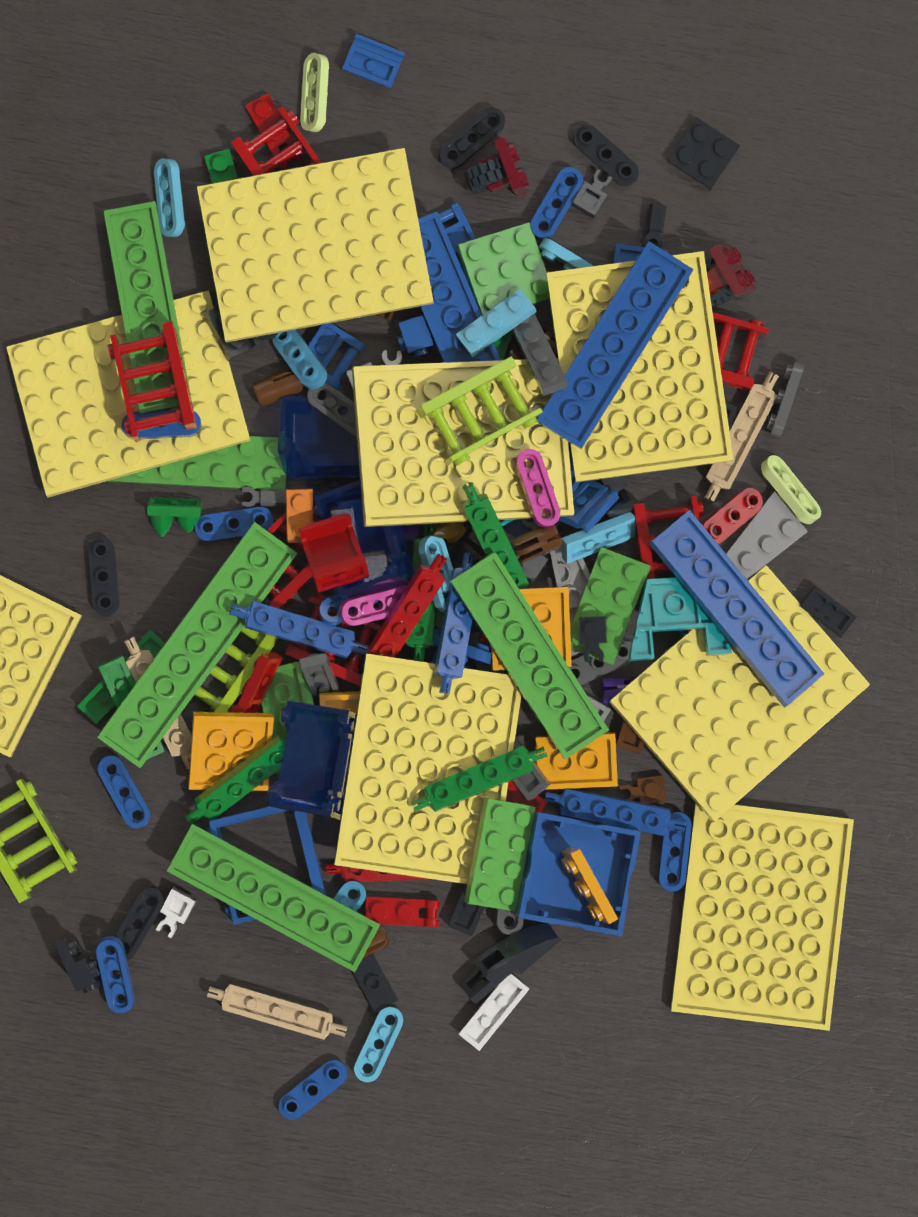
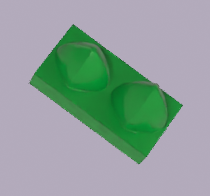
M150 497L147 505V516H150L153 528L160 537H163L170 529L173 516L177 517L181 528L186 533H190L195 528V524L198 522L202 512V499Z

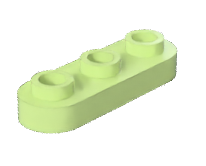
M317 53L308 55L303 66L300 123L304 130L319 132L326 122L329 62L326 56Z
M771 455L762 462L761 470L764 478L770 482L780 498L795 513L799 521L805 524H812L820 518L821 509L818 503L780 457Z

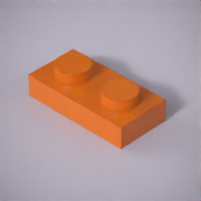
M285 489L286 542L302 543L298 528L313 522V489Z

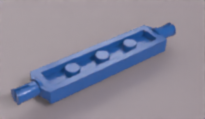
M463 553L461 568L452 569L451 579L473 565L474 554ZM451 583L449 585L434 670L435 674L442 677L439 693L450 695L452 680L462 678L473 619Z
M255 601L247 609L232 604L229 615L243 618L244 627L342 658H347L351 651L366 656V650L369 645L355 642L353 631L334 625H327L324 622Z
M572 788L565 789L562 795L546 792L545 796L547 803L560 805L561 815L661 836H664L669 828L685 831L687 820L671 818L670 809Z

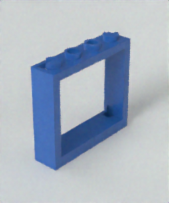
M303 799L209 821L210 827L206 828L207 832L223 840L220 827L294 809L312 888L326 895ZM229 904L225 905L228 921L233 920L234 925L256 920L247 914H241L240 910Z

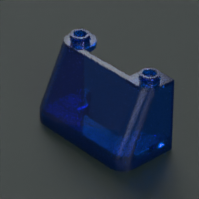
M300 395L281 397L278 454L284 473L293 478L360 476L357 437L316 407L311 408L310 403ZM341 407L339 412L343 416L347 414L348 409L347 407Z
M361 480L314 497L316 503L314 512L318 520L329 519L335 515L345 513L350 514L355 535L367 563L369 577L335 587L340 597L358 596L405 585L411 581L415 573L402 525L364 527Z
M287 701V706L283 707L281 712V722L285 724L288 732L279 782L276 781L273 786L268 788L267 801L269 802V807L338 820L342 819L350 755L357 719L356 713L350 710Z

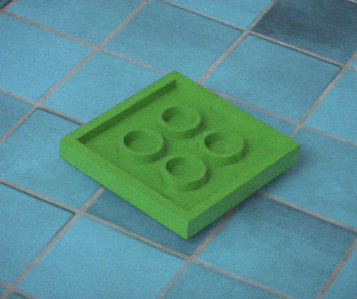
M530 222L455 246L468 285L481 315H484L519 289L522 290L532 304L550 299L547 272L531 230Z

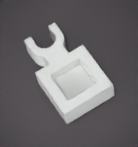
M173 887L160 911L167 916L159 923L156 930L160 931L163 925L167 924L171 928L168 937L172 938L177 929L176 922L178 921L182 924L186 922L197 899Z

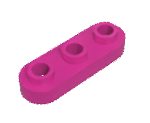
M526 449L516 457L515 467L534 522L541 527H550L559 520L560 508L541 454L536 450ZM524 460L531 461L532 467H525ZM533 485L540 487V493L533 491ZM542 510H546L549 513L548 519L542 517Z
M398 585L348 598L339 607L340 618L345 623L353 626L387 618L396 605L398 596L403 594L407 586ZM376 600H379V607L374 609L373 603ZM352 606H354V607H355V612H354V614L349 615V614H348L349 608L352 607Z

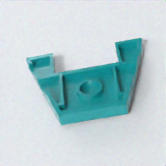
M678 578L647 579L645 581L629 652V661L654 659L652 632L703 629L706 656L729 655L732 653L729 643L727 644L723 633Z

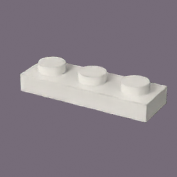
M510 974L498 984L459 1032V1035L480 1051L528 992L529 988Z

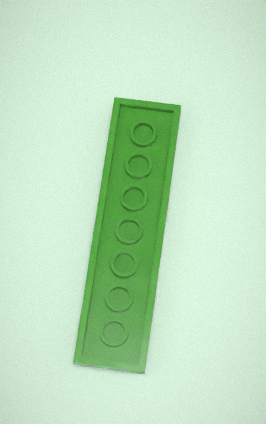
M156 202L104 211L127 343L158 336L160 332H164L162 323L173 321L189 387ZM158 346L129 353L131 367L135 368L165 361V358L169 357L167 347ZM168 371L134 378L136 394L171 386L170 383L175 382L173 372L168 373ZM172 396L141 403L138 406L140 414L180 408L178 398L174 399Z
M250 436L251 441L106 482L234 489L251 487L254 490L286 489L289 439Z
M492 552L450 580L453 588L563 759H567L609 731L496 552Z
M194 824L191 825L167 872L353 972L357 970L380 927V924Z

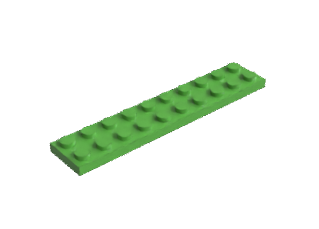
M253 522L97 735V738L141 768L243 629L244 619L229 615L232 604L247 609L253 601L262 603L297 553Z

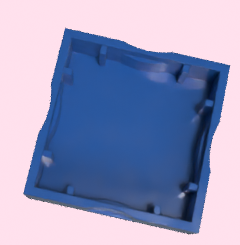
M535 812L517 907L513 916L622 937L629 900V881L635 867L641 832ZM568 847L581 850L618 918L616 921L606 924L598 921L597 918L594 920L586 908L589 905L586 897L579 895L574 886V882H576L572 872L568 873L561 862V859L564 858L561 851Z

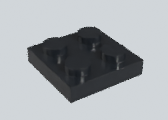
M696 117L667 162L711 190L740 145Z

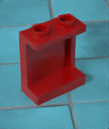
M349 513L335 515L319 522H311L298 528L318 592L369 577L364 554L361 552Z

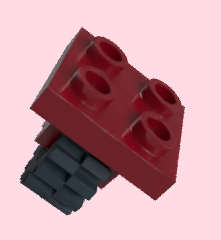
M505 137L495 140L499 151L498 154L479 161L478 166H473L463 173L471 194H479L488 190L492 193L511 186L514 193L519 197L527 194L526 186L530 185L525 171L522 167L518 168L516 163L521 161L516 146H514L513 142L508 143Z
M731 244L716 245L709 250L713 259L705 260L711 306L722 305L730 301L731 296L748 295L756 290L754 286L755 278L748 269H744L740 262L743 258L735 246L732 247Z

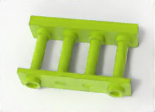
M512 356L427 401L416 409L420 419L427 415L430 419H434L453 455L444 461L446 465L455 462L456 466L470 459L469 453L521 425L526 429L538 422L536 417L543 413V411L539 408L530 413L510 377L512 375L510 371L517 366ZM494 379H497L498 383H502L521 417L509 425L506 423L488 390V383ZM472 391L476 395L479 394L498 428V431L487 437L484 436L465 402L467 400L465 395ZM450 403L453 407H457L476 442L465 449H462L443 415L444 410L442 407Z
M243 627L241 631L255 640V644L259 647L252 655L251 653H244L233 644L229 646L226 653L241 663L240 666L244 668L238 677L236 675L231 676L218 666H215L210 672L212 676L226 684L225 688L229 691L225 697L221 698L219 696L217 698L202 687H199L194 695L210 705L212 711L229 713L231 707L242 694L244 684L252 675L254 662L261 654L269 653L279 638Z
M24 779L16 781L20 790L0 801V813L24 799L29 803L33 813L0 832V871L18 902L23 903L31 898L29 894L32 890L31 887L65 867L69 873L75 872L77 870L75 864L78 862L70 849L67 851L64 849L34 798L37 792L31 782L25 783ZM40 822L47 834L46 836L13 856L11 854L6 855L2 848L5 845V841L35 823ZM53 844L61 858L27 878H20L15 870L18 868V864Z

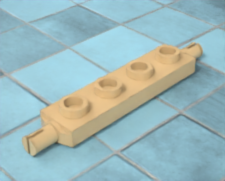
M768 372L763 385H753L729 431L733 461L712 464L706 476V479L711 483L704 496L706 499H709L714 491L710 501L715 502L720 489H730L777 398L772 388L779 378L778 375L775 374L769 383L773 373Z
M132 637L130 640L134 648H132L129 640L124 641L131 654L125 662L136 683L154 658L150 650H140L135 637ZM180 714L163 739L171 756H181L186 769H189L190 764L187 758L190 760L192 735Z
M230 984L225 991L210 986L209 991L213 993L208 992L207 994L209 998L222 1001V1010L323 1040H325L329 1033L345 1037L346 1032L343 1031H347L348 1027L333 1023L332 1013Z

